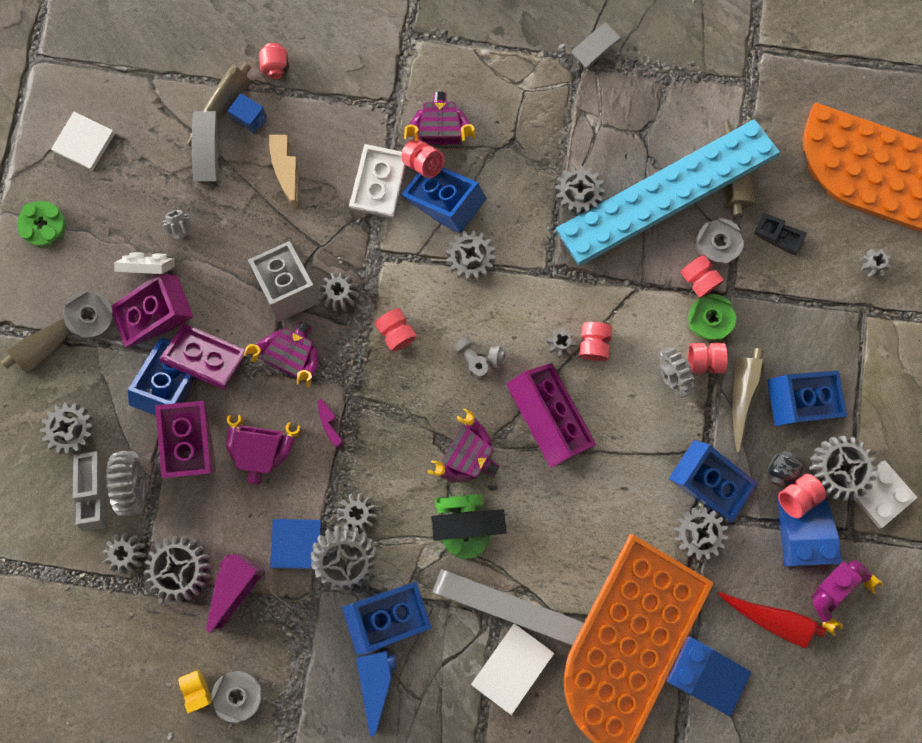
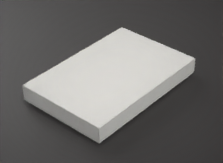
M367 144L364 145L349 204L350 210L394 219L406 170V165H404L401 158L402 152Z
M514 623L471 685L512 715L554 653Z

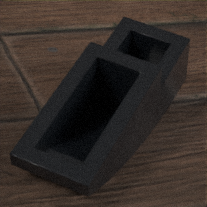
M504 509L431 516L434 542L507 534Z

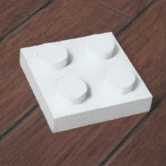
M133 252L129 253L128 256H122V259L114 262V272L163 274L175 267L174 258H167V254H153V257H144V253Z
M885 460L876 466L878 468L877 471L871 473L877 477L875 481H869L873 486L872 489H865L866 495H858V499L855 500L878 528H883L918 498Z

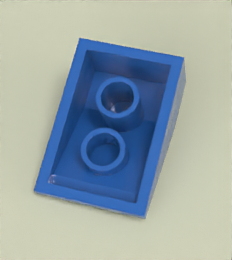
M442 168L437 176L429 179L418 173L401 194L404 199L440 224L458 233L463 231L487 200L478 182L446 168Z
M160 337L128 388L129 406L156 416L155 405L184 403L195 377L160 362V357L170 344V340Z
M839 371L788 374L767 379L775 426L847 417Z
M693 440L669 477V480L711 510L716 511L717 514L733 523L758 484L711 445L697 440Z
M777 494L784 566L842 563L839 537L827 495L824 501L811 508L802 517L793 518L781 507Z
M417 581L342 606L356 654L369 653L431 629Z
M687 636L666 682L720 712L731 716L750 677L751 671L694 638Z
M389 649L360 655L356 658L370 736H375L379 729L394 675L393 671L397 669L395 654L390 655Z

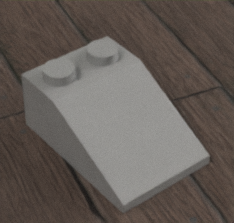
M290 241L248 260L278 322L321 303L314 285Z

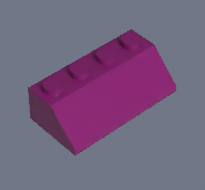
M552 363L524 371L506 384L550 468L596 446L592 435Z

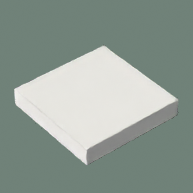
M73 112L51 150L93 171L115 132Z

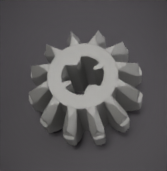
M332 272V279L329 280L324 277L323 281L326 285L319 286V290L323 292L319 295L320 300H325L324 305L326 308L332 305V309L335 312L339 306H341L343 311H346L345 304L348 303L350 306H353L354 301L351 298H358V293L355 292L358 288L357 283H352V276L345 278L344 272H340L339 277H336L335 273ZM342 288L343 293L339 292L340 295H335L334 291Z
M362 493L358 494L357 501L350 494L349 504L345 500H341V504L346 508L337 509V513L344 514L343 517L337 520L339 523L347 521L343 529L346 525L349 528L352 526V530L355 527H360V531H365L366 533L365 524L370 528L374 527V524L369 519H378V515L370 514L371 511L377 509V506L371 505L367 507L372 499L368 497L362 502ZM355 508H358L360 511L363 510L364 514L360 515L362 518L359 520L351 516L352 513H355L353 511Z
M124 533L121 537L116 534L114 535V542H106L110 549L103 550L102 553L109 555V558L104 560V564H111V572L118 570L120 575H124L126 571L134 573V565L142 566V562L138 559L139 557H146V553H142L139 550L143 549L145 545L144 543H138V536L131 537L129 533ZM121 551H128V556H121Z

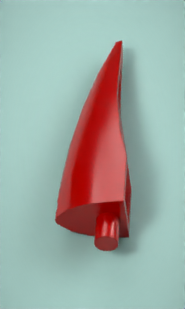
M718 591V595L749 620L772 634L804 649L808 646L813 634L824 637L826 633V628L817 625V622L809 617L790 610L754 604Z

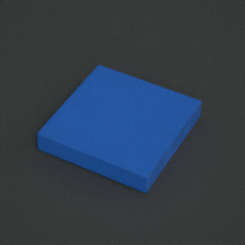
M273 519L270 568L312 569L311 562L313 560L311 559V552L314 551L313 544L315 542L318 543V537L321 535L322 520Z

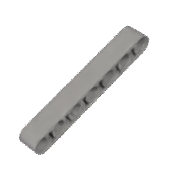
M443 569L440 570L432 591L570 645L574 644L584 624L581 621Z

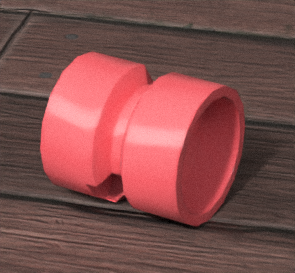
M420 139L418 141L410 140L403 148L401 155L404 165L428 179L437 176L441 172L445 161L442 152Z
M705 254L692 261L680 272L688 283H693L692 289L699 298L704 297L724 282V279L717 270H711L712 263Z
M400 308L389 311L375 322L379 333L386 336L385 342L391 352L403 349L417 338L411 325H405L407 320Z
M600 322L583 323L581 337L584 341L580 343L579 357L591 361H608L610 346L607 342H610L612 339L613 327Z
M691 343L689 345L688 361L691 365L692 374H704L706 370L711 374H724L726 372L728 357L725 343H711L709 347L705 343Z
M811 474L803 475L795 481V484L789 485L778 494L781 507L793 518L802 517L826 498L824 486Z

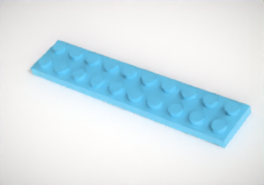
M755 119L598 204L597 208L589 209L588 213L584 212L556 227V232L578 266H581L778 158L780 151Z

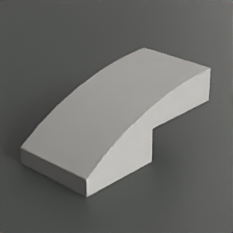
M604 23L584 39L572 51V54L589 69L603 54L606 55L621 38L607 23Z

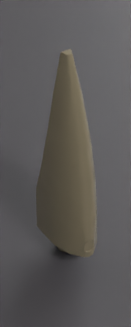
M246 62L240 68L232 65L212 93L203 111H217L218 120L232 106L240 93L243 94L251 84L250 79L246 76L251 66ZM192 133L187 142L189 146L192 145Z
M726 120L725 134L733 131L729 120ZM750 173L724 187L726 209H733L735 217L743 215L742 208L756 205Z
M64 318L34 334L26 336L7 350L10 355L2 360L1 363L7 369L14 363H17L28 374L55 351L71 333L64 323Z
M759 348L754 349L753 358L736 357L732 386V420L738 453L741 452L748 418L762 386L766 364L763 360L764 350Z

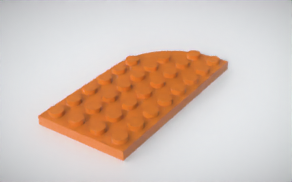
M815 102L803 136V152L806 154L807 167L813 179L821 184L827 191L826 194L843 205L922 232V139Z
M632 534L629 535L570 650L565 667L564 689L570 714L580 731L592 743H635L714 583Z

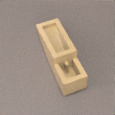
M269 135L271 160L276 176L293 208H298L299 163L296 156H290V140L288 135Z

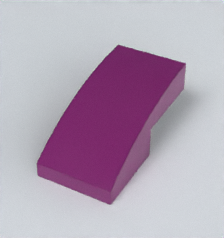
M320 399L317 403L322 425L330 441L338 450L345 445L331 427L338 419L325 402Z

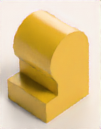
M200 670L179 678V685L186 702L184 705L187 713L213 703L211 693Z

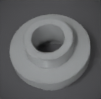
M497 345L490 348L488 364L489 366H494L495 369H499L501 365L505 364L506 351H503L502 346Z

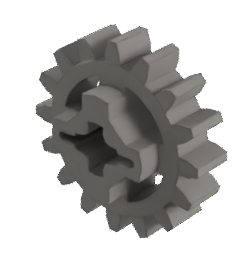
M580 165L578 170L571 166L570 173L564 170L562 172L563 178H557L556 183L558 185L555 186L554 192L558 194L555 199L556 201L562 200L560 207L564 208L567 206V213L570 214L572 210H576V216L582 210L588 213L589 208H597V203L600 204L603 198L601 195L604 194L605 189L600 187H602L604 182L603 180L597 181L599 173L597 172L592 175V168L589 167L587 171H584L582 165ZM586 199H591L588 202L583 203V201H585Z
M474 230L471 235H467L466 231H463V237L461 238L455 235V243L449 241L448 247L450 249L446 250V256L449 257L446 259V264L452 265L450 272L457 271V278L465 275L466 281H469L470 276H473L475 281H477L479 274L486 277L487 272L485 269L492 270L493 265L490 262H495V256L491 255L495 252V247H489L491 240L487 239L484 241L483 233L479 237L475 236ZM481 247L485 251L486 258H484V255L480 253ZM474 253V257L471 256L470 259L467 258V255ZM455 254L461 258L460 265L455 259Z
M669 347L659 353L661 356L659 360L662 364L659 365L665 385L670 386L671 390L676 392L677 397L684 398L694 393L693 388L695 387L692 383L694 376L692 375L689 361L683 359L681 353H677L676 348Z
M65 402L63 408L55 405L54 413L46 412L49 419H42L41 422L46 424V428L40 429V432L46 433L42 440L50 442L48 445L49 449H56V452L63 454L65 451L66 454L72 455L73 449L81 452L82 444L90 445L87 438H94L90 430L96 428V426L89 423L94 418L91 415H86L87 409L83 407L80 409L78 404L74 403L71 406ZM67 414H76L78 417L71 418ZM65 439L69 444H61L58 440Z
M706 507L701 508L700 513L697 508H692V515L688 511L684 512L683 516L685 519H677L680 527L674 528V531L679 533V536L674 538V540L681 541L682 543L678 549L686 548L685 556L687 557L694 553L695 560H700L701 555H703L705 560L710 559V553L714 556L719 555L717 548L724 549L725 545L721 541L728 539V536L722 533V531L728 529L727 526L720 525L723 518L716 519V511L714 510L707 514ZM694 518H703L699 524L691 522ZM712 526L715 528L716 536L713 534ZM703 528L702 534L705 535V537L698 538L699 533L696 532V530ZM685 531L688 532L689 542L686 539ZM702 543L711 546L706 550H698Z

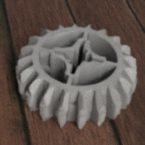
M843 435L839 436L838 439L831 437L829 442H821L822 448L818 447L814 450L818 456H812L810 459L816 463V465H812L809 468L812 471H816V474L812 476L816 477L825 487L826 495L831 493L833 500H837L839 497L841 501H848L849 498L856 500L858 495H866L865 489H872L873 486L869 481L877 479L875 475L871 474L878 469L876 466L871 465V462H874L876 458H869L868 454L871 452V449L863 450L864 442L861 441L856 444L854 437H850L848 440ZM843 450L851 453L856 458V461L849 459L847 454L843 453ZM832 453V466L827 469V460ZM840 466H852L850 468H847L846 471L835 472V470L839 469ZM859 468V477L857 482L854 483V481L856 480L855 471ZM830 476L837 477L844 487L834 483Z
M119 451V453H113L109 458L108 468L106 469L110 504L117 515L135 516V514H140L146 504V481L143 464L136 452Z
M336 525L334 532L327 529L325 536L320 535L318 543L315 542L313 544L314 551L311 552V559L313 560L311 567L315 569L316 577H321L323 584L329 581L331 589L335 585H339V589L342 591L344 585H348L352 590L353 583L361 587L362 579L369 580L370 573L375 571L374 564L377 563V556L375 555L377 551L376 547L372 546L373 540L371 538L366 539L367 534L365 531L358 534L357 527L352 531H349L348 525L344 527V530H340ZM337 545L336 550L329 552V555H325L330 548ZM341 551L343 553V557L345 556L347 559V564L345 562V559H342ZM362 560V562L356 568L351 570V567L353 565L358 564L359 561Z
M173 536L171 543L168 538L163 539L164 547L157 543L155 548L158 552L150 551L148 553L153 559L152 561L146 560L144 562L145 565H150V570H144L143 573L151 575V578L145 582L146 584L154 583L150 589L152 593L160 590L158 593L159 599H163L166 596L167 602H172L175 597L176 602L179 603L183 601L184 595L186 600H191V591L195 595H199L200 590L197 586L206 587L207 584L202 581V578H210L209 573H204L205 568H211V564H204V560H207L209 555H200L205 548L203 546L196 548V540H192L189 543L188 537L183 536L180 541L178 536ZM184 549L193 558L183 561L179 555H176L175 550ZM168 554L166 557L167 566L164 570L160 571L161 563ZM175 564L185 565L182 567V571H180V574L170 573L173 572L174 568H176ZM195 567L194 577L188 584V572ZM172 577L176 584L180 585L181 589H172L163 580Z

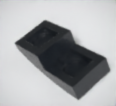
M763 213L754 234L766 242L797 256L807 233L785 225L786 221Z

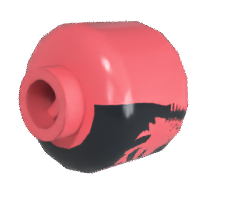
M268 43L260 50L259 62L260 70L263 74L271 79H279L288 72L289 57L284 47L278 43Z

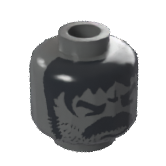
M782 451V453H776L773 456L767 469V474L772 478V484L784 488L785 485L795 484V481L801 474L803 465L797 455L788 451Z

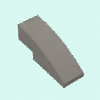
M217 111L193 112V182L220 180L218 164L220 152Z
M98 451L73 455V499L76 501V525L82 532L106 528L105 491Z

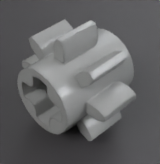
M181 210L167 213L165 215L166 220L162 221L166 235L172 234L175 239L187 236L190 233L188 228L193 227L189 214L183 215Z
M870 249L867 252V256H863L860 259L863 262L861 271L868 273L869 278L874 274H877L880 278L885 274L884 271L892 267L888 264L891 256L883 253V249H880L878 252Z
M564 327L558 333L552 330L551 334L554 338H548L546 343L552 344L549 353L553 351L558 353V358L561 357L562 353H566L569 356L571 354L569 347L576 346V342L571 341L574 333H566ZM558 339H559V341L565 340V341H566L565 345L563 346V345L561 344V345L558 346V345H557Z

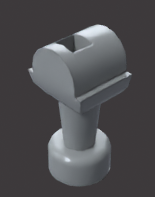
M465 336L458 340L453 347L457 353L462 352L469 363V374H472L476 379H483L488 373L487 360L482 356L476 355L470 347L472 345L471 339Z

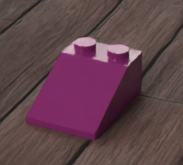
M168 274L155 275L111 305L112 314L125 348L175 329L193 317L178 276Z
M205 401L155 405L161 478L216 472L214 447Z
M233 553L231 556L228 554L219 565L221 570L217 574L206 631L209 633L222 630L265 573L263 569L243 554Z

